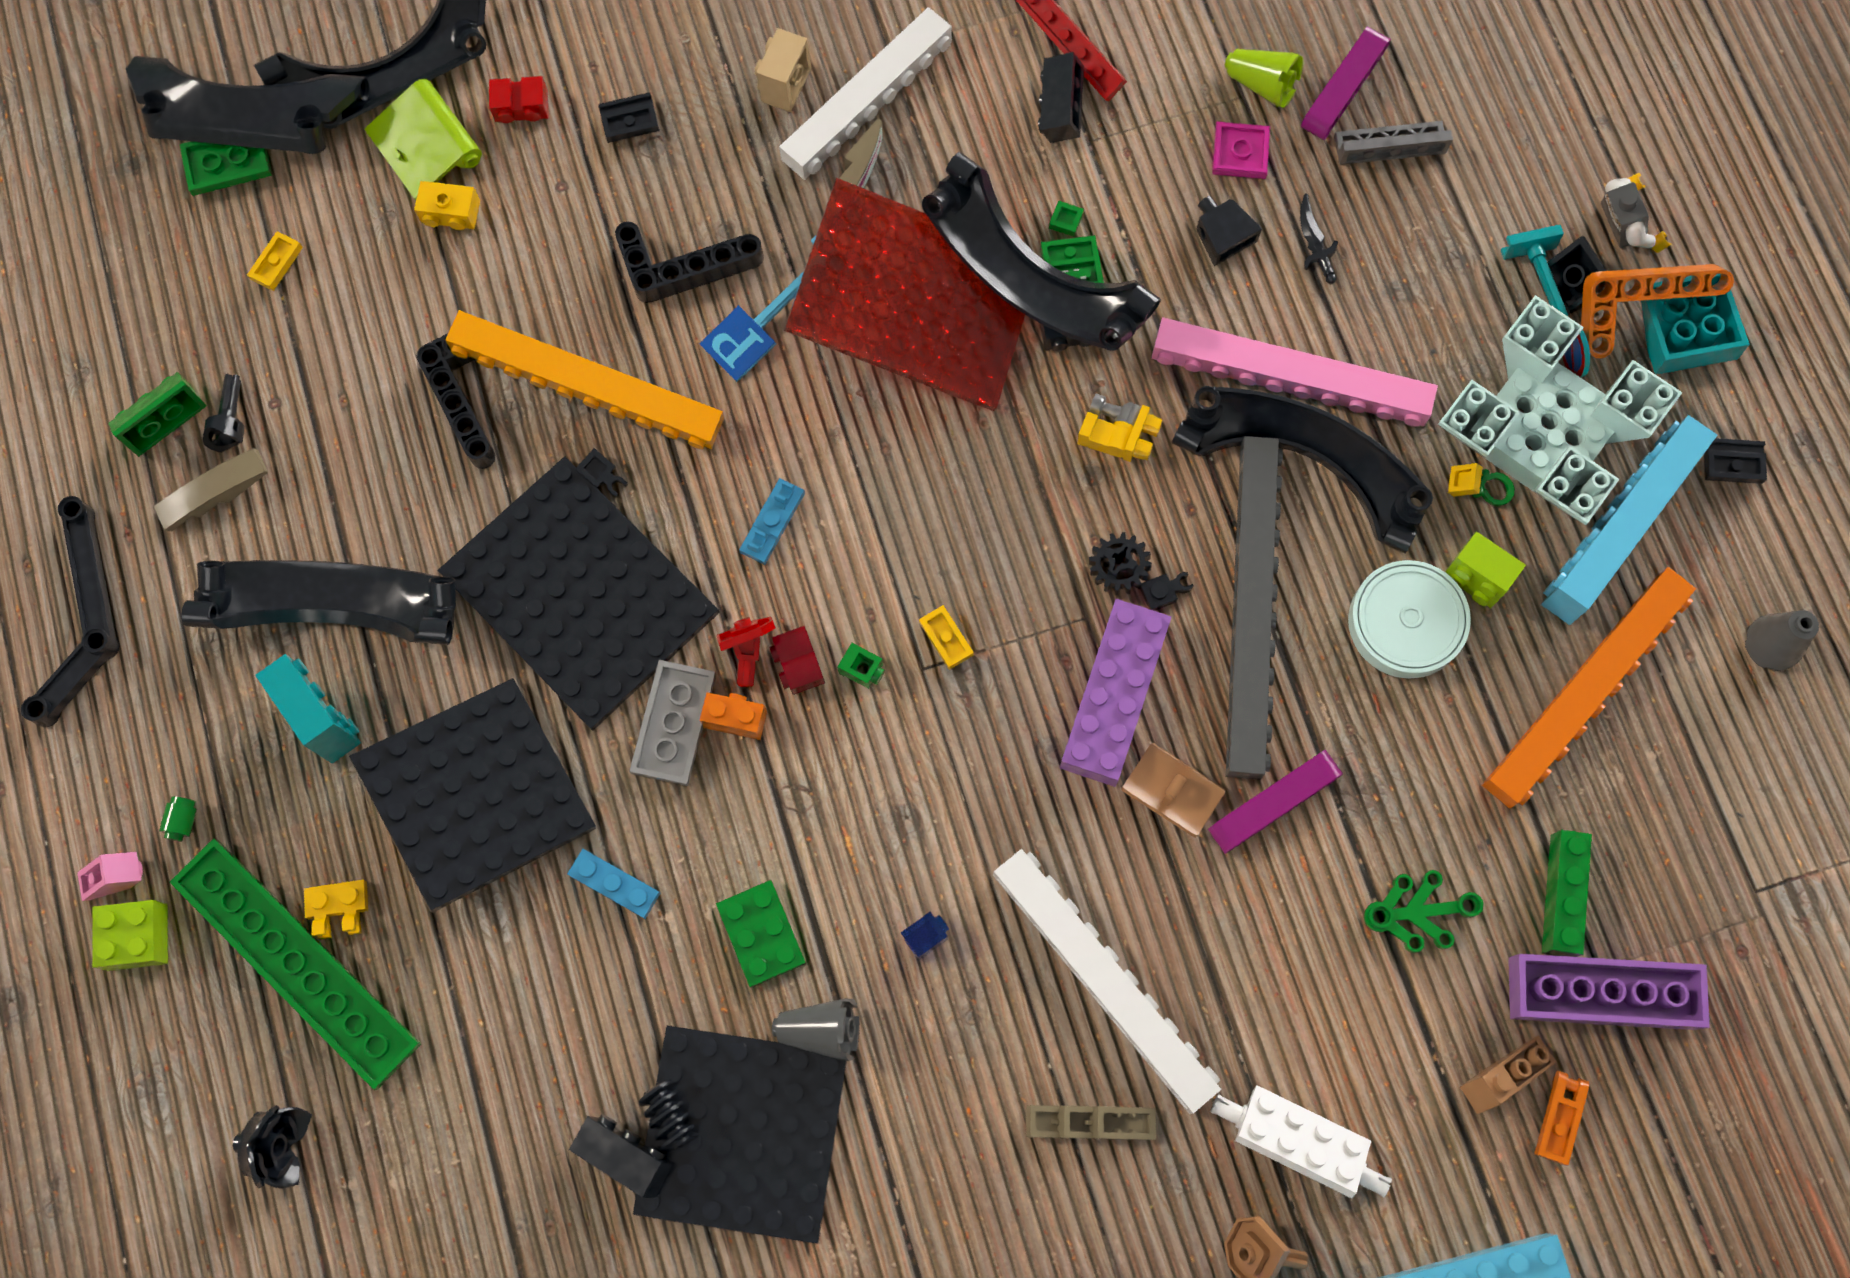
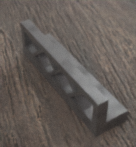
M1442 121L1340 131L1334 135L1339 165L1446 154L1453 141L1451 130L1444 131ZM1433 130H1436V132H1427V133H1424L1425 131H1433Z

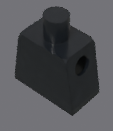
M1207 196L1199 202L1198 207L1203 215L1199 217L1196 229L1214 266L1258 242L1262 228L1234 200L1229 199L1218 206L1212 196Z

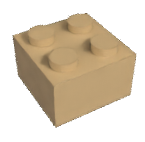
M777 28L774 36L770 37L766 43V53L763 59H759L755 67V75L758 80L757 89L760 91L761 102L791 112L811 70L808 38Z

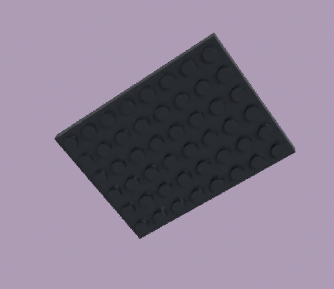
M564 456L437 571L443 577H451L456 580V590L593 731L656 673L659 660H670L714 619L720 611L591 482L575 470L576 467Z

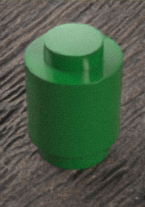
M171 796L170 803H166L159 829L160 832L165 833V839L182 842L183 837H190L197 811L194 808L196 801Z

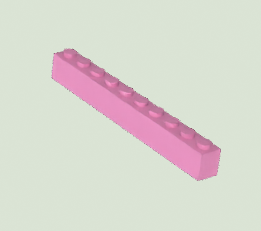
M1163 317L1151 358L1163 365L1175 364L1183 366L1191 372L1203 371L1211 373L1216 378H1231L1239 380L1244 385L1263 386L1272 392L1284 391L1292 393L1300 399L1312 398L1320 400L1328 406L1340 405L1348 407L1356 413L1368 412L1376 414L1381 419L1404 421L1405 424L1413 427L1425 426L1431 417L1438 387L1435 384Z

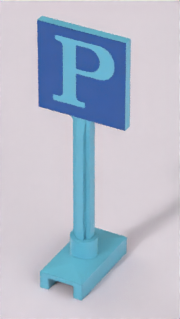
M817 233L811 239L817 255L809 262L810 265L755 319H752L738 305L699 343L736 382L749 372L777 344L763 328L818 274L821 275L829 268L839 277L847 270L838 251L835 248L830 250L820 233Z

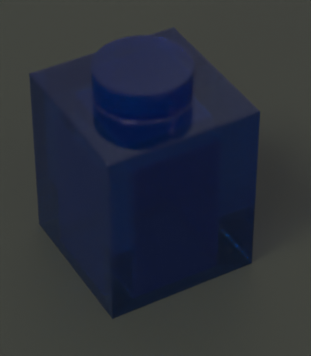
M930 911L903 930L901 936L916 958L920 960L948 940V935L945 932L949 930V927L940 915L934 917Z

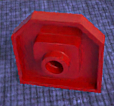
M771 616L752 621L750 617L743 618L734 622L733 628L716 635L721 651L732 647L738 659L737 685L740 687H753L755 665L756 661H759L760 636L776 628Z

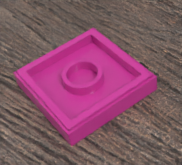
M1216 122L1212 175L1266 179L1270 126Z

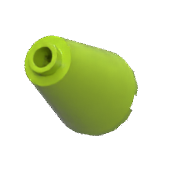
M1236 49L1233 53L1230 52L1228 54L1225 68L1230 77L1275 106L1285 108L1295 94L1296 89L1292 88L1295 80L1300 81L1304 58L1297 53Z

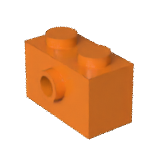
M707 692L699 721L706 729L761 740L767 710L764 704L746 701L747 697L730 693L729 697Z

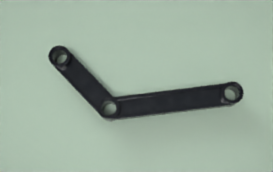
M68 496L60 501L58 514L62 518L83 637L82 642L35 695L28 697L21 705L22 716L41 727H50L57 723L63 709L108 659L113 658L120 649L119 641L115 636L94 523L95 512L89 505L75 496ZM78 509H80V510H79V513H78L77 515L73 516L74 513H75ZM104 639L103 645L97 649L98 643ZM44 707L42 714L37 716L39 709Z

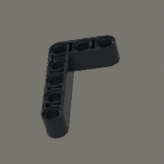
M623 222L615 230V236L637 298L644 303H652L757 268L764 259L760 239L754 234H745L652 265L640 230L635 223ZM628 237H635L631 241H624ZM748 249L756 250L755 252L750 254L745 253V251H747ZM722 258H730L726 262H719ZM636 260H643L640 264H633ZM697 266H703V267H704V268L701 269L700 271H694V270H693V269H694L695 267H697ZM670 275H678L675 279H667ZM646 283L651 284L648 288H640L642 285Z
M447 333L420 347L416 356L417 361L471 463L479 469L489 468L495 461V451L453 372L476 359L469 356L467 359L454 355L445 340L448 335ZM438 358L436 362L428 364L431 359ZM449 380L446 386L439 387L443 381ZM461 403L459 408L451 410L454 404ZM473 426L471 431L463 433L464 428ZM485 449L482 455L474 456L477 450Z

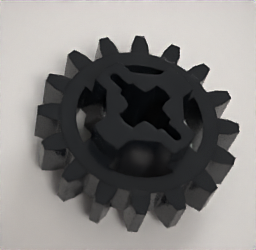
M1122 532L1118 539L1111 533L1110 541L1108 542L1101 538L1099 540L1101 548L1093 546L1092 554L1094 556L1089 557V565L1092 566L1090 568V575L1096 576L1095 584L1100 585L1104 583L1105 592H1108L1110 588H1115V595H1119L1120 589H1125L1127 594H1131V586L1140 589V579L1147 581L1149 574L1146 571H1151L1152 563L1148 561L1151 559V553L1148 551L1144 552L1146 544L1142 542L1137 545L1135 535L1130 540L1126 539L1125 532ZM1133 553L1137 556L1140 565L1137 564V561L1133 560ZM1101 562L1103 563V566L1108 568L1107 574L1103 571L1101 567ZM1115 563L1120 564V566H1117L1115 570Z

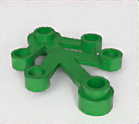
M1431 870L1423 875L1422 885L1407 906L1393 909L1402 894L1408 892L1413 887L1412 878L1407 874H1400L1394 878L1393 888L1383 902H1374L1365 909L1364 921L1375 932L1389 931L1404 943L1405 949L1410 953L1420 952L1425 945L1424 939L1418 934H1411L1396 921L1409 920L1432 937L1439 949H1448L1454 944V935L1448 930H1442L1426 917L1460 913L1463 917L1472 918L1482 912L1484 904L1478 894L1468 892L1461 895L1457 901L1423 905L1432 891L1441 886L1443 882L1442 875L1436 870ZM1429 875H1434L1437 878L1436 885H1431L1428 882ZM1400 878L1407 881L1408 886L1406 889L1399 887L1398 880ZM1464 901L1472 903L1473 908L1471 911L1465 910L1463 906ZM1375 912H1380L1383 915L1384 920L1382 923L1374 919ZM1441 934L1448 937V945H1443L1440 942ZM1411 938L1418 940V949H1413L1410 946Z

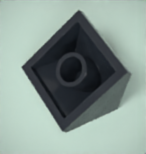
M1584 236L1578 238L1547 262L1568 315L1582 308L1583 285L1587 276L1594 272L1607 271ZM1605 281L1600 282L1596 286V293L1603 291L1606 285Z

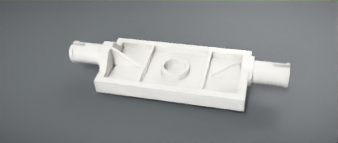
M1257 1085L1252 1091L1248 1104L1243 1107L1219 1094L1215 1098L1210 1112L1236 1124L1235 1127L1239 1130L1236 1142L1350 1198H1353L1359 1185L1380 1194L1382 1197L1386 1196L1392 1179L1366 1167L1365 1161L1371 1144L1370 1140Z

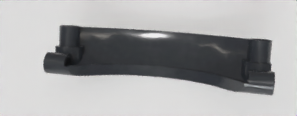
M957 152L949 161L946 167V173L949 176L942 179L937 189L926 195L922 200L924 213L929 217L957 256L984 284L1023 314L1063 335L1105 348L1109 351L1118 350L1144 325L1161 302L1158 296L1136 280L1122 283H1097L1082 280L1056 269L1040 258L1022 241L1005 217L987 171L962 152Z
M1204 386L1198 389L1193 403L1187 412L1185 421L1183 420L1177 429L1172 444L1195 455L1205 456L1222 449L1241 446L1244 436L1279 439V448L1294 451L1311 458L1343 481L1363 507L1375 539L1406 554L1417 533L1416 528L1421 523L1426 510L1432 504L1433 496L1420 479L1384 446L1343 419L1297 400L1238 388ZM1207 400L1212 406L1205 407L1199 401ZM1410 498L1418 499L1422 506H1415Z
M210 560L197 563L198 588L194 590V600H186L182 607L183 625L189 627L229 629L272 623H336L388 632L409 642L449 645L454 629L456 580L451 577H441L404 569L343 562Z

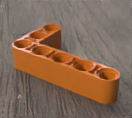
M1715 264L1591 273L1587 276L1583 285L1581 326L1584 327L1583 331L1587 337L1590 355L1601 359L1607 357L1613 351L1617 302L1723 295L1733 287L1734 277L1732 273ZM1717 274H1720V280L1718 281V283L1712 285L1711 282L1713 277ZM1691 276L1690 284L1682 287L1684 279ZM1663 277L1662 285L1657 289H1653L1654 282ZM1634 279L1633 287L1629 291H1625V284L1629 280ZM1605 281L1606 285L1603 291L1596 293V286L1600 282ZM1604 309L1602 318L1594 321L1596 312ZM1602 337L1600 346L1592 349L1593 342L1597 338Z

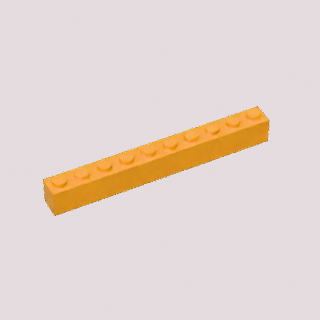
M461 310L458 311L445 339L451 352L460 358L467 359L468 356L475 358L480 365L486 368L493 369L494 366L501 368L506 375L512 378L519 379L520 376L527 378L531 384L538 388L546 389V386L553 388L562 397L572 399V397L583 400V404L593 409L605 408L609 410L612 416L619 419L631 418L636 420L635 423L645 429L657 428L662 430L661 433L671 439L683 438L688 440L689 445L697 449L703 450L704 447L712 449L724 421L723 411Z

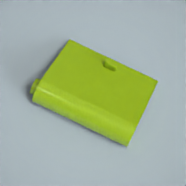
M421 79L413 83L364 128L415 200L417 199L420 181L437 183L456 165L463 169L474 168L479 164L482 156V151L432 83L427 79Z

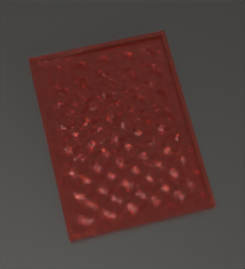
M836 178L784 331L995 411L1000 400L1025 314L999 297L967 267L925 213Z

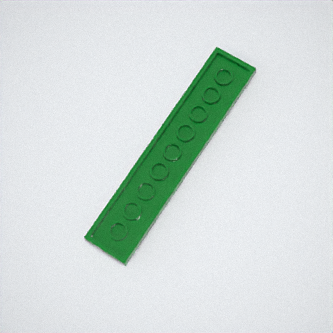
M213 838L170 881L173 887L373 1090H378L421 1045L219 840Z

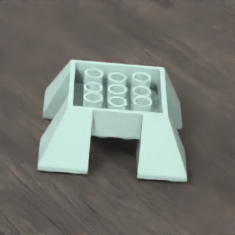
M1535 295L1502 339L1508 375L1506 384L1496 396L1471 380L1438 425L1546 501L1586 525L1619 481L1616 476L1593 462L1605 444L1649 438L1682 392L1632 360L1606 394H1604L1558 363L1584 327Z

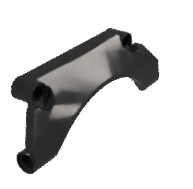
M437 0L428 19L410 40L391 53L369 62L346 66H330L300 60L286 53L279 52L254 64V67L264 85L297 82L329 74L366 77L370 86L368 100L366 102L353 101L331 122H325L324 128L333 129L400 96L418 80L427 79L430 81L481 56L486 50V41L477 27L484 24L486 0ZM476 36L478 38V42L474 47H466V41L469 37Z
M134 56L125 68L137 103L145 104L141 111L148 135L153 139H172L317 154L326 149L322 130L326 124L325 122H331L353 101L366 102L370 94L368 79L360 76L329 74L275 85H231L193 77L177 69L166 58Z

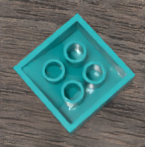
M1717 274L1713 277L1711 282L1712 285L1718 283V281L1720 280V274ZM1691 276L1684 279L1682 287L1690 284ZM1663 281L1655 282L1653 289L1659 288ZM1731 290L1726 294L1717 296L1641 300L1647 351L1655 375L1738 360L1750 345Z
M284 654L255 676L303 746L333 764L361 744L356 735L360 731L350 718L347 719L340 711L337 712L331 704L328 707L322 700L325 696L324 692L315 681L310 683L305 676L309 671L299 658L293 660L287 654Z

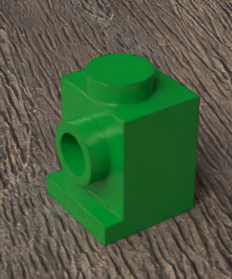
M853 642L837 666L840 675L846 676L868 689L872 683L878 685L885 673V669L881 668L883 666L882 658ZM861 666H867L869 671L866 674L858 672V669Z

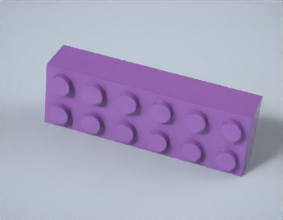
M1115 599L1060 764V769L1116 787L1171 616Z
M1517 954L1509 957L1510 1019L1686 1030L1710 1028L1707 965L1532 954Z

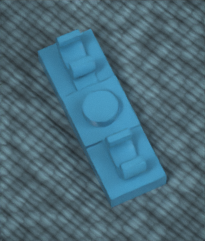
M779 478L740 547V553L765 565L805 495V490Z

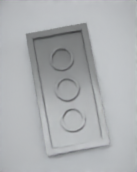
M663 660L658 661L629 771L631 774L685 786L689 785L703 730L699 720L706 693H712L717 675L715 671Z

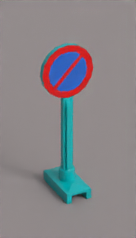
M1561 225L1508 235L1506 237L1508 247L1501 248L1503 259L1528 255L1530 262L1535 266L1549 304L1568 316L1546 261L1547 255L1545 252L1557 249L1564 235ZM1583 329L1562 356L1565 367L1580 378L1585 377L1590 368V349Z

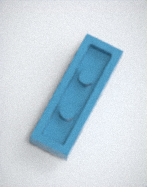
M585 849L581 850L567 875L644 919H646L661 894L654 888Z

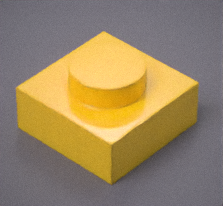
M1478 463L1451 466L1448 493L1453 497L1479 494L1483 467Z

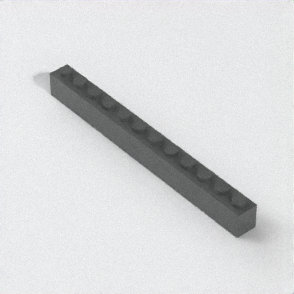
M1244 436L1240 446L1225 777L1261 780L1265 772H1269L1271 767V754H1266V746L1272 739V725H1267L1268 714H1272L1273 697L1269 696V686H1273L1274 668H1270V657L1275 655V640H1271V629L1275 630L1277 620L1276 612H1272V602H1276L1278 593L1277 584H1273V574H1277L1279 558L1274 557V547H1278L1280 540V530L1275 529V520H1279L1281 513V503L1276 502V495L1281 492L1282 476H1277L1278 466L1282 465L1283 449H1278L1279 439Z

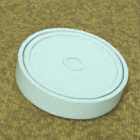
M1404 560L1386 564L1372 572L1364 580L1351 601L1348 624L1355 647L1369 664L1388 675L1411 679L1429 676L1438 672L1458 655L1468 638L1471 616L1467 599L1462 589L1452 577L1431 564Z

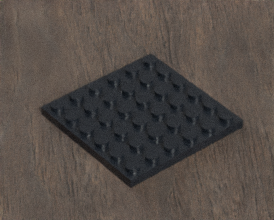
M514 678L349 756L431 913L596 829L594 821Z
M666 1025L656 1085L672 1079L666 1090L678 1091L673 1097L672 1102H683V1105L677 1112L678 1114L688 1112L689 1116L683 1121V1124H694L695 1127L689 1132V1136L699 1135V1137L679 1149L665 1152V1159L673 1163L671 1170L655 1198H642L636 1194L633 1215L818 1244L847 1061L774 1041ZM655 1117L650 1118L649 1124L655 1119ZM648 1126L646 1147L652 1145L660 1149L666 1142V1140L657 1141L655 1139V1135L660 1131V1128L650 1129Z

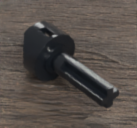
M230 374L224 375L218 415L210 416L205 420L203 444L210 450L220 453L243 442L245 426L235 418L241 384L240 376L237 374L233 376Z

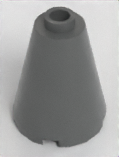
M1805 610L1761 616L1748 627L1745 648L1750 658L1762 668H1770L1775 671L1792 668L1802 659L1818 633L1819 622L1811 612Z
M844 998L780 1012L778 1018L773 1020L772 1034L774 1037H777L778 1042L781 1044L842 1061H851L854 1057L850 1055V1052L857 1051L860 1033L859 1016H853L852 1009L858 1008L857 1003L854 999Z

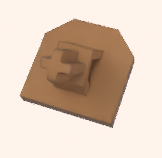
M1260 1216L1237 1218L1224 1242L1228 1267L1238 1278H1276L1282 1266L1300 1270L1306 1269L1308 1265V1254L1304 1251L1288 1248Z

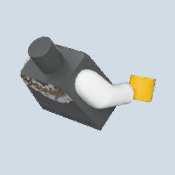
M1637 173L1629 178L1614 179L1608 182L1601 206L1619 248L1632 245L1635 247L1652 248L1656 253H1660L1669 247L1671 243L1665 239L1667 234L1664 231L1656 236L1648 234L1649 216L1638 192L1645 188V185H1642L1639 180L1641 174Z

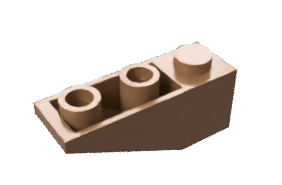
M1538 1035L1476 1074L1460 1086V1089L1476 1113L1480 1114L1501 1105L1555 1064L1556 1060Z

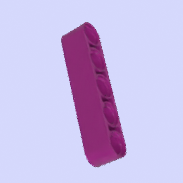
M1367 26L1302 121L1301 128L1325 140L1385 53L1391 39Z
M1324 750L1208 828V831L1226 854L1343 775V772L1329 753Z

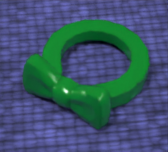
M1483 469L1480 492L1472 496L1474 498L1482 496L1490 505L1499 507L1512 500L1515 488L1511 479L1504 473H1490L1488 469ZM1496 479L1503 482L1506 487L1505 498L1497 500L1491 497L1485 488L1486 481Z

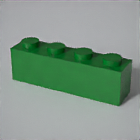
M1561 829L1550 835L1541 954L1578 957L1584 954L1592 834Z

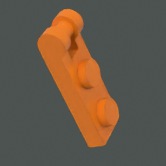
M1556 1071L1534 1155L1564 1166L1569 1165L1589 1091V1081L1581 1078L1574 1080L1569 1078L1567 1073ZM1565 1089L1573 1092L1572 1100L1564 1098Z

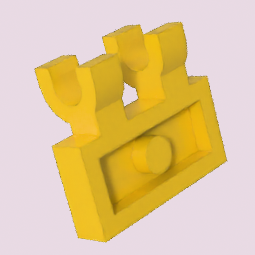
M364 879L304 888L305 918L308 920L314 919L312 922V936H318L319 940L332 938L330 917L344 915L342 918L343 932H348V935L361 934L360 912L369 911L367 882Z

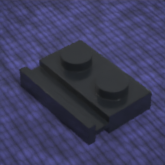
M650 92L598 104L607 143L660 131Z
M1715 438L1704 453L1705 480L1763 484L1767 481L1766 453H1764L1765 441Z

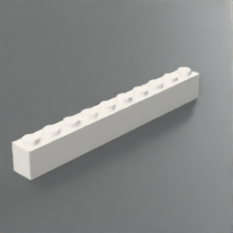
M1020 849L993 872L994 878L1189 1114L1195 1113L1221 1090L1217 1084L1220 1079L1209 1066L1205 1069L1197 1060L1200 1055L1189 1042L1184 1044L1176 1035L1179 1033V1030L1168 1017L1164 1020L1156 1011L1159 1008L1156 1001L1148 993L1143 995L1136 987L1139 984L1136 977L1128 969L1123 971L1116 963L1119 960L1116 953L1108 945L1104 948L1096 939L1099 937L1096 929L1089 922L1084 924L1077 916L1080 913L1079 909L1069 898L1064 900L1057 892L1060 890V887L1050 875L1045 877L1038 869L1041 864L1031 852L1026 854Z

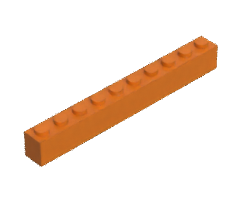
M1670 567L1665 568L1659 573L1481 786L1509 809L1518 803L1523 806L1534 793L1530 790L1536 782L1541 784L1552 772L1548 768L1554 760L1559 762L1569 752L1570 748L1566 745L1571 739L1578 740L1587 730L1586 721L1590 717L1595 719L1606 707L1602 703L1608 695L1612 698L1622 688L1624 684L1620 680L1625 674L1631 676L1641 665L1638 661L1639 657L1643 653L1648 655L1659 642L1655 638L1659 633H1667L1675 624L1674 615L1678 611L1683 613L1691 605L1693 599L1690 596L1697 588Z

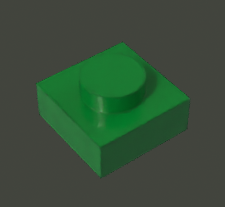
M1058 200L1049 223V229L1075 237L1084 214V209Z

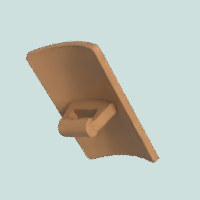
M1154 743L1149 745L1122 787L1123 792L1192 837L1199 835L1226 792L1223 787Z

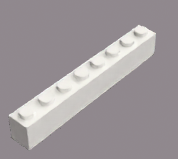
M929 7L924 10L779 146L781 160L804 180L810 174L817 173L822 163L829 156L833 157L836 155L841 145L848 138H854L865 122L873 120L883 105L891 103L901 88L909 86L919 71L928 68L937 54L949 48L952 42V26Z

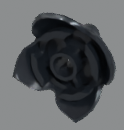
M277 1105L272 1106L266 1112H256L247 1122L242 1133L237 1134L233 1140V1150L237 1152L239 1167L243 1175L251 1177L258 1188H262L265 1184L280 1189L298 1185L300 1164L298 1157L291 1147L294 1143L301 1140L307 1132L312 1114L299 1107L280 1109Z

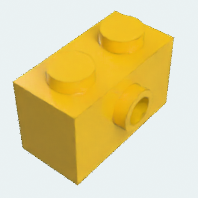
M420 181L414 211L420 222L429 227L441 225L450 226L455 230L474 229L481 200L474 187Z

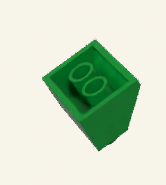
M176 372L174 375L165 378L151 392L142 395L128 409L119 412L108 424L112 434L140 457L207 407V405L192 386Z

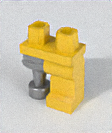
M1096 393L1078 433L1077 444L1123 458V460L1131 462L1133 457L1148 460L1153 443L1140 439L1141 435L1144 432L1157 437L1163 420L1149 414L1150 407L1145 405L1141 407L1134 404V402L1126 403L1122 407L1106 403L1105 396ZM1101 414H1104L1115 419L1114 424H1112L1110 422L1098 419V417H1100Z

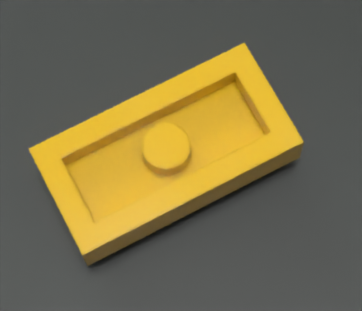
M276 231L247 276L250 280L274 291L303 249V246L300 242Z
M944 605L919 619L921 627L949 670L974 656L973 650Z

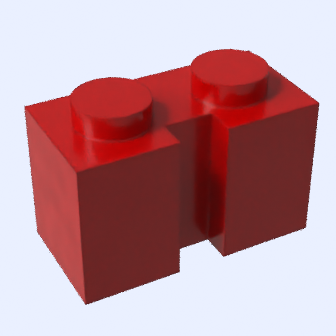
M543 76L521 77V81L512 82L510 78L489 79V109L495 122L511 123L522 120L535 122L540 119H548V89Z

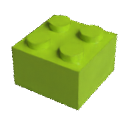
M1476 531L1459 551L1445 573L1452 577L1461 589L1472 595L1471 597L1476 603L1492 608L1509 590L1526 564Z
M146 900L93 907L92 968L112 971L168 964V904L156 900Z

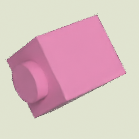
M137 852L100 855L77 872L82 901L128 890L139 883L143 874V867L141 862L138 861Z

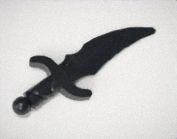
M1306 193L1300 207V223L1303 236L1308 241V249L1311 250L1312 254L1306 258L1304 269L1308 270L1312 263L1318 262L1326 282L1334 284L1337 277L1334 274L1335 272L1329 258L1335 254L1338 241L1334 240L1331 247L1325 248V236L1315 221L1309 202V195Z

